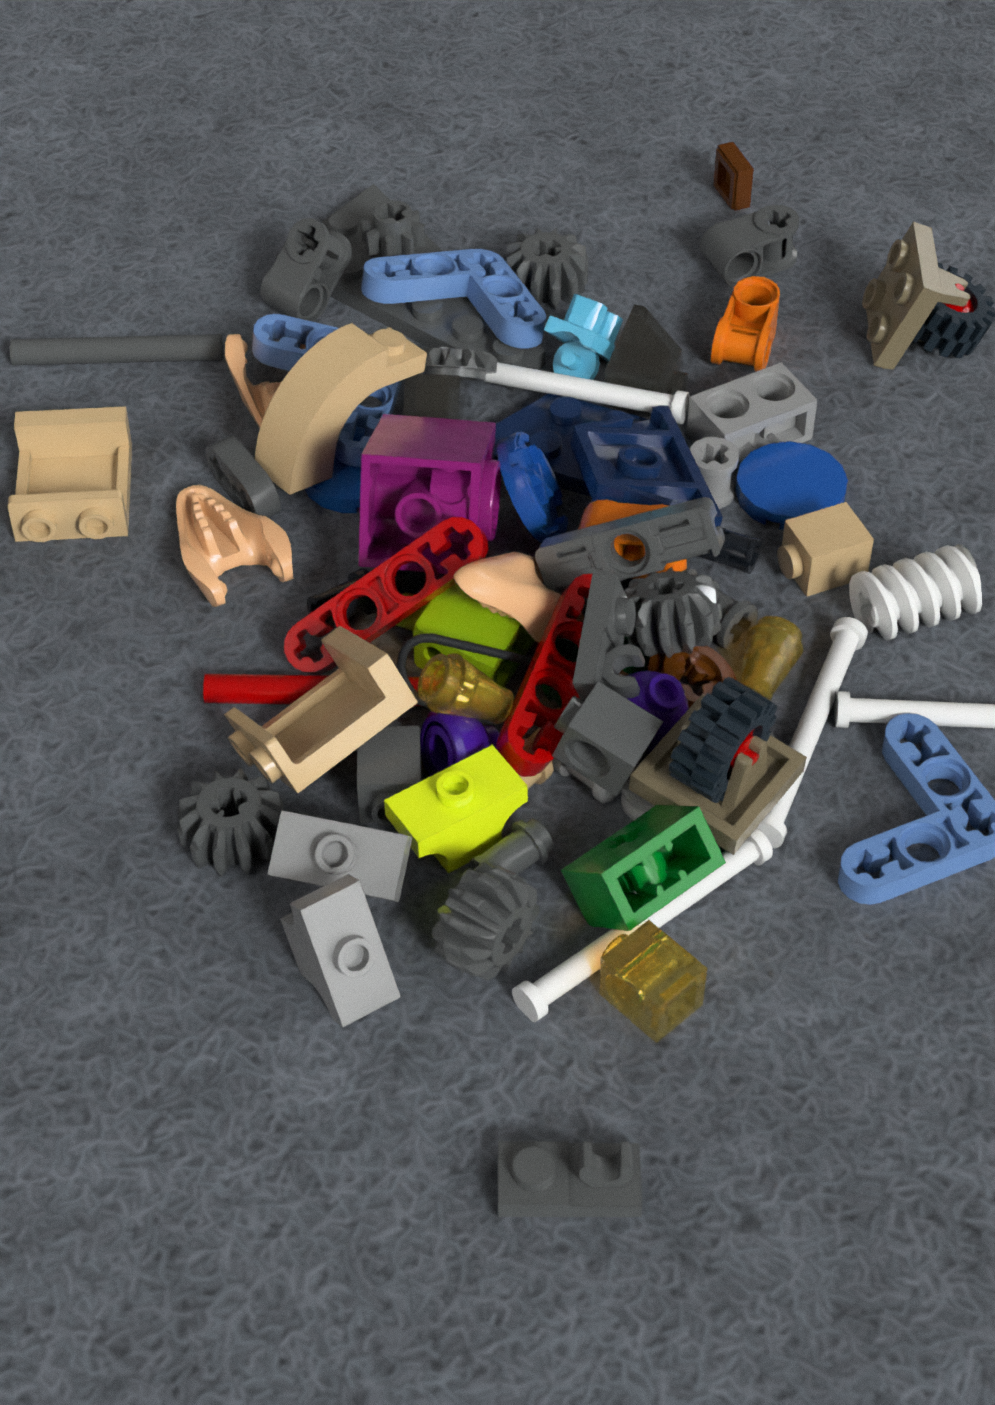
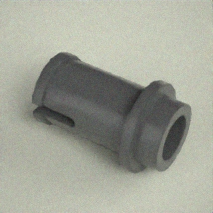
M534 818L527 822L517 820L512 824V832L481 855L469 861L471 870L474 871L478 865L485 861L494 866H502L519 875L534 863L537 866H542L548 861V853L554 850L553 840L546 828Z

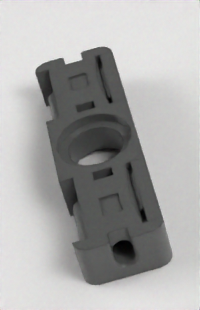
M702 497L545 538L535 553V559L545 586L560 594L562 589H567L572 581L582 574L612 573L617 574L619 580L622 581L650 574L651 572L662 571L668 563L708 554L710 549H712L713 555L716 557L720 554L724 545L725 535L721 526L715 527L714 520L717 511L713 501L710 498ZM622 534H631L638 537L645 546V556L634 561L623 559L615 550V538Z

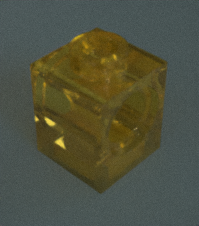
M650 920L646 921L629 936L627 934L617 936L604 950L600 959L599 994L654 1042H659L703 1005L707 967Z

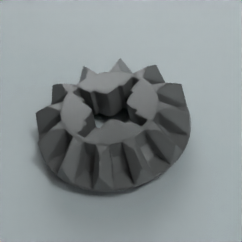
M421 348L427 352L425 370L421 373L423 378L484 381L486 380V374L497 373V358L489 352L454 348Z

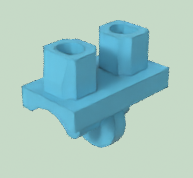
M574 294L564 320L550 315L544 331L564 343L554 355V373L593 380L599 370V356L607 362L619 366L625 352L615 346L614 342L623 319L607 311L608 308L605 305Z

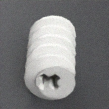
M956 544L955 547L943 546L937 549L935 553L923 552L915 556L913 560L908 558L900 559L893 566L880 565L874 568L871 573L866 571L858 572L852 575L849 583V596L855 619L866 626L868 634L872 633L874 627H876L881 636L887 641L896 638L898 632L897 622L905 633L911 634L918 630L919 617L924 625L930 628L939 624L940 611L945 619L953 621L960 617L961 606L970 615L980 612L982 607L981 580L975 560L970 551L960 544Z

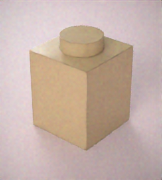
M847 502L785 520L782 546L777 551L778 563L784 576L787 579L794 578L806 597L849 584L852 575L858 572H868L874 538Z

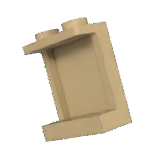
M126 406L15 412L14 429L19 448L15 495L8 497L7 506L15 542H46L49 540L79 538L103 539L106 537L128 536L132 440Z
M341 626L321 639L339 669L263 726L258 725L235 707L224 714L235 730L228 737L233 748L248 766L251 767L255 764L261 774L271 784L280 779L295 792L300 793L418 703L388 653Z

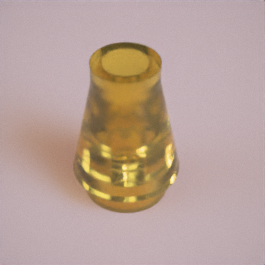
M765 616L760 618L757 625L750 627L747 631L740 683L772 700L776 690L803 654L802 633L800 629L792 622L781 617Z
M457 653L447 656L443 654L433 656L424 666L418 681V695L434 713L483 719L494 724H500L509 716L513 707L514 697L511 690L497 684Z

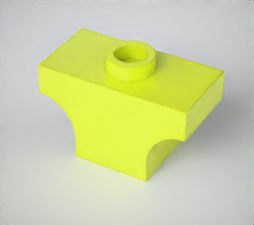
M491 745L385 799V816L399 834L412 837L410 848L418 858L434 854L445 870L450 873L469 863L472 858L481 855L502 839V829L508 818L515 810L528 802V786L498 750Z

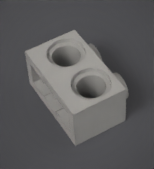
M781 362L690 396L686 436L693 443L705 437H719L732 442L739 452L738 468L751 451L767 444L789 441L803 443L811 440L813 437L817 399Z

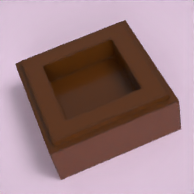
M734 142L720 144L716 149L713 186L731 210L734 209L736 211L749 208L754 168Z

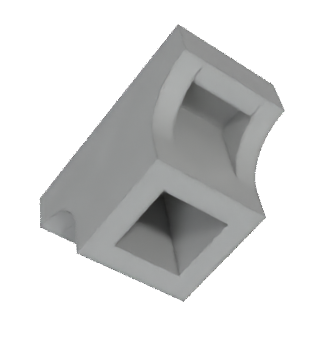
M281 810L267 875L323 887L350 874L360 880L365 897L399 902L412 837Z
M348 874L290 903L292 913L280 918L297 966L302 976L316 988L336 1023L341 1027H345L401 997L360 880Z

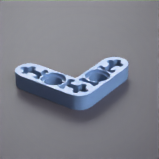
M465 249L372 258L366 261L363 266L361 291L366 298L374 302L395 304L467 297L496 337L504 344L515 348L529 349L537 347L542 342L547 317L545 311L507 262L495 252L485 249Z
M265 315L254 324L252 352L254 357L261 363L290 371L310 348L339 328L287 315ZM300 344L305 345V349H300ZM403 380L378 389L369 395L382 402V405L379 407L371 408L359 404L351 413L341 430L336 445L335 458L341 463L361 467V454L382 415L393 413ZM356 426L365 428V434L360 442L353 441Z
M911 713L897 715L892 718L885 728L882 754L885 761L926 816L864 839L846 848L841 856L838 884L841 891L849 899L861 904L871 905L887 901L995 857V800L937 725L929 718ZM906 738L908 742L901 744L900 739ZM921 742L922 746L919 752L914 744ZM934 779H947L957 785L960 791L953 795H940L931 790L927 783ZM968 821L976 830L966 831ZM988 829L989 834L988 836H983L980 831ZM917 843L927 844L937 850L940 857L934 861H919L913 858L906 848ZM889 854H890V855H892L893 861H891V862L888 863ZM863 866L869 873L880 870L879 878L873 879L868 873L857 875V867Z

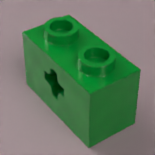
M656 805L570 863L561 872L586 922L590 926L631 931L726 862L699 806Z

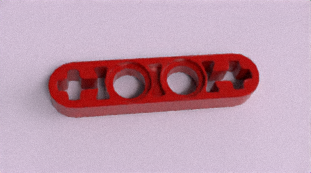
M451 517L440 522L298 621L288 631L284 640V652L288 662L294 668L310 674H322L335 668L337 665L324 644L320 647L321 653L324 656L320 661L309 656L302 658L300 652L307 646L303 638L307 633L319 638L332 631L334 628L326 622V619L332 615L337 628L341 626L371 643L456 584L454 574L461 567L471 562L485 559L488 553V540L484 531L476 523L464 517ZM457 531L463 536H468L472 533L474 539L467 545L471 555L463 560L456 554H453L441 561L439 564L446 568L448 573L440 578L436 566L422 552L430 547L432 553L439 556L452 546L451 540L448 537L452 532ZM407 563L420 564L426 573L424 588L413 596L402 595L395 585L397 571ZM358 597H370L377 607L376 620L369 628L356 630L347 620L348 606Z
M582 574L576 577L558 599L498 736L496 749L519 776H535L541 773L554 759L552 755L563 736V733L556 730L554 726L572 697L576 696L580 699L573 685L576 662L563 658L556 649L555 641L558 638H565L574 642L579 648L583 622L576 619L581 614L585 604L583 597L588 598L592 574ZM545 684L554 688L561 696L562 708L551 709L544 706L536 697L535 686ZM533 725L541 727V729L536 734L532 743L534 753L530 754L523 750L525 740L522 737Z

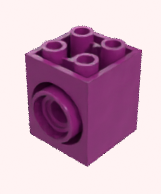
M393 414L382 415L361 454L359 567L376 568L440 522L451 517H464L473 521L484 531L487 540L493 541L498 523L501 491V465L499 460H494L495 422ZM454 531L448 536L452 546L447 551L436 556L429 547L422 554L436 566L438 573L447 574L448 570L439 563L453 554H456L463 560L468 558L471 553L467 545L474 539L472 533L468 536H463ZM407 563L399 569L425 572L424 568L418 563Z

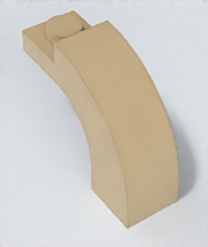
M350 323L328 334L297 361L277 388L260 426L255 460L266 471L272 482L289 495L332 478L337 441L351 413L366 397L378 389L424 372L427 352L406 339L402 333L390 327L377 330L373 334L368 335L356 325Z

